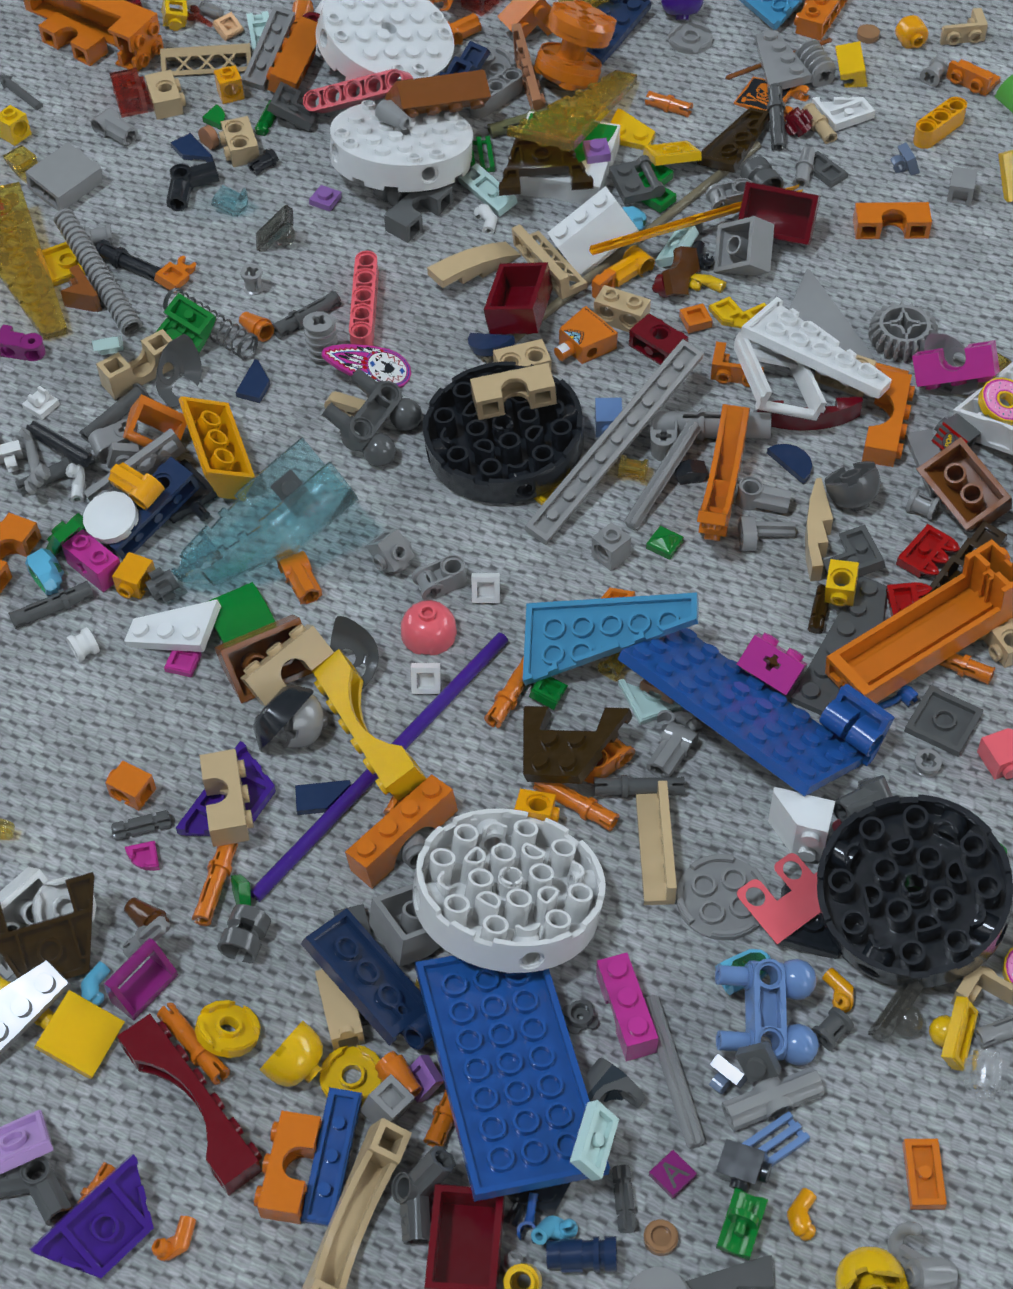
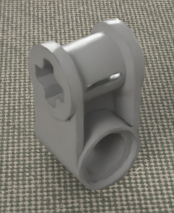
M738 178L733 181L716 183L708 187L705 195L707 200L712 203L711 209L741 202L746 182L752 181L747 178Z
M127 419L104 428L96 429L89 435L88 441L100 463H105V460H107L111 442L130 443L129 440L123 438ZM136 423L135 428H134L133 431H135V432L138 433V430H139V429H138V425H137V423Z
M448 555L428 565H422L412 573L411 578L415 584L419 585L423 600H433L466 584V567L462 557Z

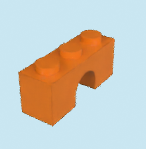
M59 12L54 13L38 25L42 42L57 50L66 44H71L74 58L88 66L93 65L109 53L107 40L104 35Z
M929 202L855 203L853 214L855 239H880L882 227L889 225L900 228L903 231L904 239H929L932 225Z
M8 513L3 521L0 522V593L12 579L8 563L2 559L10 554L29 556L42 538L37 522L12 513Z
M281 1110L279 1122H273L270 1141L273 1142L271 1154H265L262 1166V1173L265 1174L263 1186H257L254 1197V1206L257 1207L261 1218L301 1224L300 1218L307 1185L303 1180L287 1176L286 1170L289 1164L298 1158L314 1159L322 1123L321 1116Z

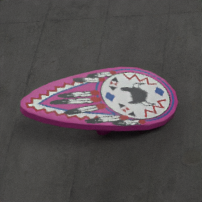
M340 344L324 348L321 354L323 359L330 365L349 376H352L359 367L377 382L382 380L392 381L400 388L409 381L411 376L410 365L406 359L399 353L387 348Z

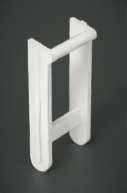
M740 332L737 334L734 342V351L756 399L755 408L757 410L816 421L820 413H824L827 402L810 367L797 364L794 360L782 354L753 349L749 339L741 336ZM759 362L789 367L808 408L768 401L772 390Z

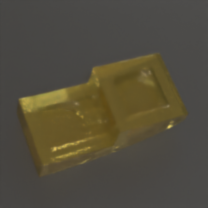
M23 145L3 155L8 166L21 180L27 183L25 172L38 163L36 155Z

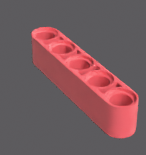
M399 69L382 71L309 90L303 97V105L312 112L328 113L356 106L364 100H380L386 96L400 76L401 80L413 79L410 73ZM380 81L381 87L377 91L376 86L377 83ZM359 87V88H360V93H359V95L357 96V95H356V90H357V88ZM339 92V99L336 101V94ZM319 98V104L316 107V99Z
M367 250L359 252L355 257L349 335L351 344L373 346L379 271L377 255Z

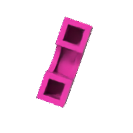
M996 341L968 344L964 348L965 364L958 367L952 366L946 361L943 348L916 352L912 359L917 387L925 386L926 390L941 387L942 383L951 382V386L966 384L967 380L977 379V382L990 381L1000 371Z
M628 953L597 960L596 977L605 1003H609L616 1024V1034L625 1060L630 1061L657 1053L658 1035Z

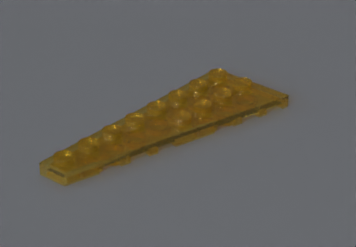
M20 182L0 186V278L43 340L68 334L67 326Z

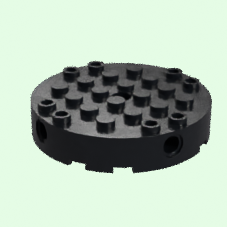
M514 361L493 362L470 368L454 376L450 384L444 389L440 387L429 402L428 411L423 417V435L431 469L437 478L455 493L484 503H515L535 498L559 485L577 465L583 451L584 429L582 408L571 386L565 380H559L553 376L557 404L531 409L527 399L514 396L504 402L505 415L479 420L472 397L470 379L521 369L526 366L516 365Z
M918 794V797L899 798V795L874 801L873 805L858 813L854 812L834 831L819 861L817 897L826 932L834 946L849 963L866 975L890 985L905 988H929L945 985L969 975L985 963L996 951L1003 940L1011 918L1013 902L1012 869L1004 847L1000 845L997 838L993 835L991 828L970 810L952 801L935 796ZM917 886L921 890L909 893L907 888Z

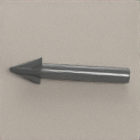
M0 74V82L4 89L8 88L35 110L43 107L40 101L12 81V76Z

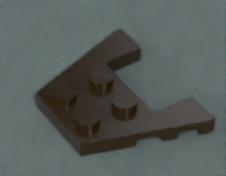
M564 135L515 138L507 167L503 172V179L498 187L499 196L521 194L519 177L555 176L569 173L571 190L593 189L594 181L592 176H588L583 163L577 160L576 153Z
M525 706L523 709V775L526 781L582 784L603 757L601 752L606 745L614 743L619 736L618 730L623 723L628 724L631 721L633 715L630 708H604L596 731L546 730L552 716L548 706Z
M93 871L65 879L73 912L9 931L0 903V953L17 978L22 977L45 961L51 963L65 979L90 972L94 894Z

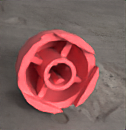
M432 600L420 601L413 604L404 613L401 621V638L406 648L413 653L419 655L430 654V656L438 655L447 651L454 644L457 634L456 621L450 609L440 602Z

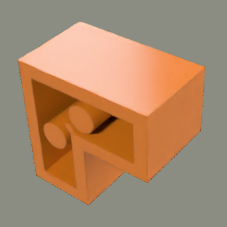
M512 0L497 16L511 32L512 24L521 23L525 38L537 25L546 35L552 34L547 26L551 6L545 0Z

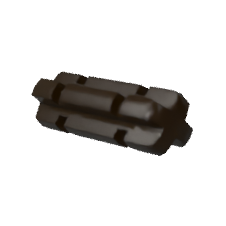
M823 584L817 586L808 624V631L815 634L823 632L829 603H825L826 586Z

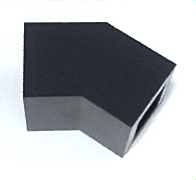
M688 459L682 461L675 470L676 478L680 485L702 483L708 474L705 461Z

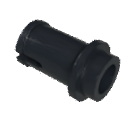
M265 149L262 155L248 162L247 165L251 172L255 171L254 174L257 176L271 165L276 166L279 158L273 149Z

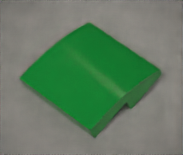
M178 293L163 313L167 318L156 332L163 329L172 340L184 334L188 335L195 344L198 353H200L213 329L217 317Z
M253 582L209 600H218L221 605L213 628H215L222 644L275 622L266 602Z

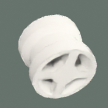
M87 627L81 629L80 634L76 636L70 635L66 637L68 646L78 662L85 660V657L89 654L100 652L94 636Z

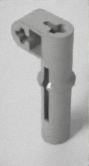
M701 408L698 412L658 411L651 420V455L654 459L662 461L686 423L690 420L697 422L701 427V431L696 437L700 441H704V438H717L721 412H705V408ZM750 412L746 439H770L771 412ZM661 438H667L665 442L661 441Z

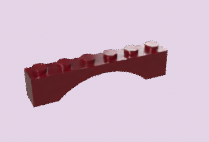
M148 1014L117 1035L119 1043L139 1072L152 1074L173 1083L183 1090L197 1105L206 1124V1161L208 1167L229 1196L262 1172L259 1163L262 1156L252 1142L248 1144L244 1142L241 1137L244 1132L234 1117L228 1119L222 1112L225 1106L215 1092L210 1095L204 1086L207 1085V1081L199 1069L191 1070L186 1062L190 1059L182 1046L178 1044L174 1047L169 1038L172 1037V1034L162 1020L157 1023L152 1015Z

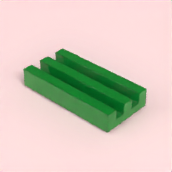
M481 136L476 137L473 145H477L480 166L488 173L495 172L490 136H485V140H481ZM484 144H486L490 168H485L482 149ZM472 148V161H471V163H470V167H472L473 165H475V158H474L473 148Z

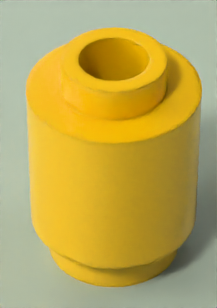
M516 1264L510 1267L504 1276V1289H525L518 1282L519 1277L523 1274L528 1275L531 1280L530 1286L526 1289H541L542 1276L539 1270L532 1264Z

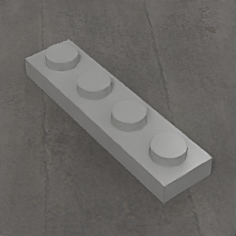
M273 6L243 75V85L261 90L265 89L268 80H266L267 72L270 66H275L276 54L281 52L283 41L288 36L291 25L295 20V12Z

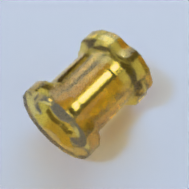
M622 454L618 467V478L629 477L639 479L640 483H644L648 472L649 459L640 461L627 458V455Z
M621 652L608 656L606 660H601L598 664L599 672L615 682L620 679L621 672L626 667L625 664L618 660Z

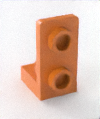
M716 341L710 380H716L722 384L729 382L740 383L750 387L741 365L729 363L730 354L725 353L726 343Z

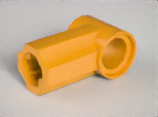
M637 245L629 247L624 253L623 258L609 267L616 272V287H620L637 275L643 277L642 274L648 270L652 271L655 266V259Z
M124 462L115 464L110 470L109 482L128 494L138 506L145 510L165 490L164 486L155 477L148 473L143 475Z

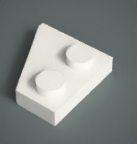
M820 97L812 98V103L816 105V108L822 115L828 118L829 125L834 132L873 119L875 116L874 108L864 97H834L833 102H820Z

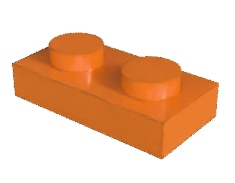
M904 1139L902 1145L910 1210L945 1209L947 1202L938 1139Z

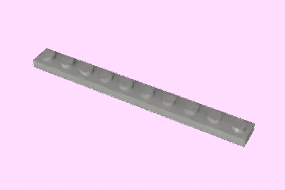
M682 339L528 521L524 530L547 545L703 359L704 353Z

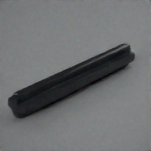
M32 421L30 425L27 424L26 429L31 432L34 438L86 468L94 463L92 453L41 423Z

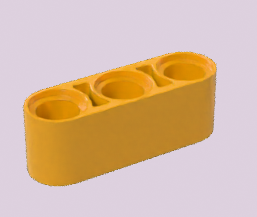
M951 97L918 120L913 138L914 145L921 149H928L964 123L967 108L966 100L961 97Z

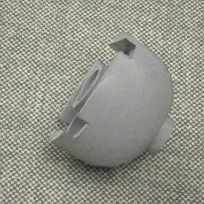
M313 694L279 731V734L284 730L285 732L297 731L295 738H291L286 733L287 742L282 745L284 748L307 747L318 739L322 728H326L328 722L327 712L322 710L321 703Z

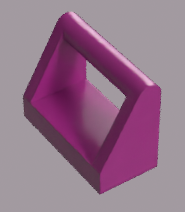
M148 938L103 985L111 1003L134 1021L178 976V972L153 939ZM148 957H150V958L118 989V987H119Z

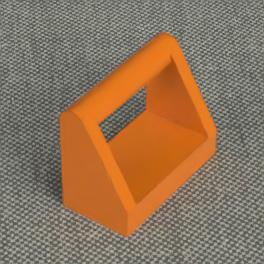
M141 394L130 408L123 438L142 447L154 441L133 431L137 421H140L164 433L172 429L181 441L187 423L183 413Z

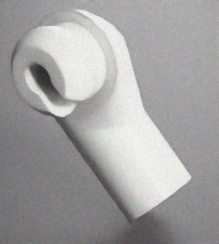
M480 204L474 209V215H479L478 219L485 220L482 229L483 233L494 234L498 218L489 205Z
M70 463L66 468V476L73 478L70 500L71 502H84L85 494L83 492L86 490L85 469L79 464Z

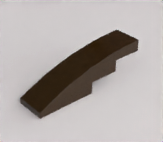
M983 521L971 539L967 538L956 555H952L930 584L932 590L929 593L962 574L965 555L991 539L1001 547L1007 540V534Z

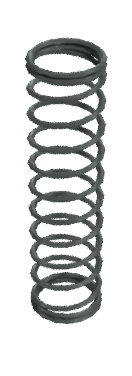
M173 288L166 294L163 301L164 310L168 307L170 296L174 292L180 291V294L186 295L189 300L193 299L194 303H200L202 308H208L210 313L214 312L217 318H223V322L217 329L216 339L212 338L211 333L209 335L212 341L217 342L220 346H224L228 351H232L239 358L247 359V355H241V349L245 341L252 337V341L247 349H250L254 342L250 352L254 353L256 351L258 337L253 333H247L245 328L240 329L238 324L232 325V320H225L224 315H218L216 310L211 311L209 306L203 307L201 301L196 302V298L189 297L188 293H184L180 288ZM229 321L230 327L224 335V344L219 342L218 334L223 328L224 323ZM233 326H237L238 330L234 334L232 341H230L231 348H228L227 344H225L226 336L230 333ZM243 330L245 331V336L239 342L236 353L234 351L235 348H233V341L237 338L239 332Z

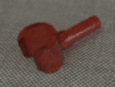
M192 5L190 7V11L194 14L187 11L188 21L197 19L208 27L213 26L211 21L200 14L198 6Z

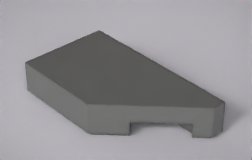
M819 151L815 152L814 176L830 188L848 178V172Z

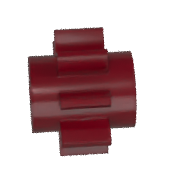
M796 107L784 117L786 120L785 130L789 135L796 134L797 137H800L812 128L810 120L813 119V116L808 109L800 110L799 107Z

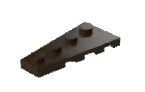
M750 107L701 151L702 160L697 161V165L736 173L770 121L769 111Z

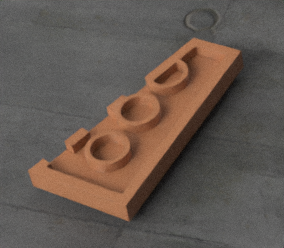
M521 23L512 24L514 59L517 68L522 70L523 87L530 108L536 111L546 107L544 94L540 93L539 79H536V73L533 70L534 65L531 63Z

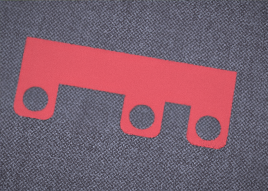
M839 819L832 824L834 831L842 823ZM789 853L774 865L776 873L791 889L782 898L776 900L763 883L757 879L751 880L737 891L739 900L776 944L820 913L817 897V872L813 874L800 857L794 853ZM788 861L799 864L802 869L801 877L798 879L788 878L783 871L784 864ZM755 887L764 893L765 902L762 905L754 906L748 902L746 892L749 888Z

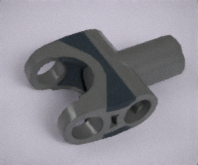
M598 1058L588 1072L579 1066L590 1102L598 1100L602 1103L603 1100L607 1102L609 1100L622 1101L625 1099L634 1107L639 1108L645 1101V1096L640 1088L623 1071L608 1060Z

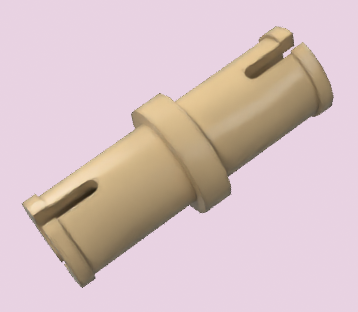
M814 103L805 105L803 109H808L813 116V119L810 120L813 132L816 131L824 144L836 141L837 133L829 125L828 118L819 112Z

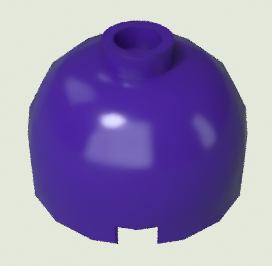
M661 0L664 11L669 15L676 16V20H689V15L696 14L704 3V0Z

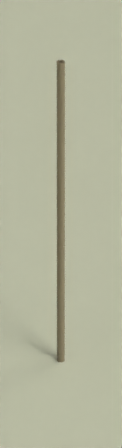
M759 141L755 142L743 162L761 148ZM717 170L643 230L666 224L704 194L708 187L718 183L730 172ZM643 241L629 244L616 250L583 277L587 285L592 283L596 275L601 274L605 269L621 260L629 247L633 245L638 246ZM578 293L565 299H561L558 296L549 303L542 322ZM527 334L510 335L514 336L515 342L517 343ZM493 356L481 357V361H486V364L493 362Z

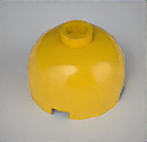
M302 1021L265 1062L260 1071L268 1079L284 1087L296 1086L303 1080L310 1083L322 1069L318 1065L323 1055V1045L320 1037L309 1025Z
M863 1246L851 1251L839 1262L835 1275L836 1289H854V1284L855 1289H909L904 1269L900 1262L890 1252L879 1247Z

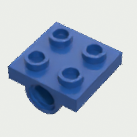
M845 684L840 688L836 699L825 708L819 723L864 755L862 763L867 766L874 760L895 717L850 685Z

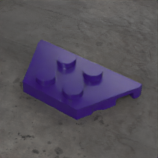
M240 741L234 749H236L238 760L244 759L247 777L241 778L242 785L247 784L250 802L245 803V810H251L254 823L275 794L276 789L268 775L263 773L262 767L257 760H254L250 755L244 742ZM204 789L176 826L177 834L181 836H210L206 805L219 803L226 796L222 794L207 796Z
M134 1154L127 1157L33 1244L29 1250L36 1255L98 1278H102L154 1229L151 1214L147 1209L144 1185L141 1184L137 1157Z

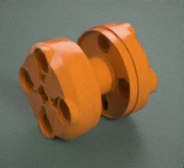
M581 0L553 2L547 26L552 33L562 38V42L543 43L537 53L533 70L566 90L574 91L576 89L596 87L601 74L602 64L598 58L587 52L588 47H607L612 40L617 20Z

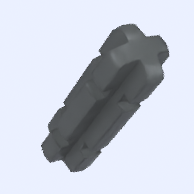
M164 810L156 812L155 816L147 814L128 819L127 823H124V821L115 822L111 825L114 839L121 840L127 838L129 834L133 837L153 832L158 827L160 830L170 828L172 821L170 813Z
M616 1165L612 1168L613 1183H616L614 1184L616 1215H619L617 1216L618 1231L625 1234L633 1233L636 1231L637 1223L636 1215L633 1214L635 1213L632 1183H630L631 1170L628 1165Z

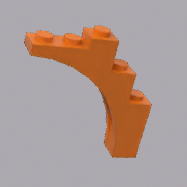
M722 405L709 479L697 517V522H700L698 533H704V539L720 541L721 536L727 537L750 415V408Z

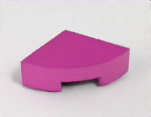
M155 840L125 847L129 860L133 864L135 863V866L148 871L160 870Z

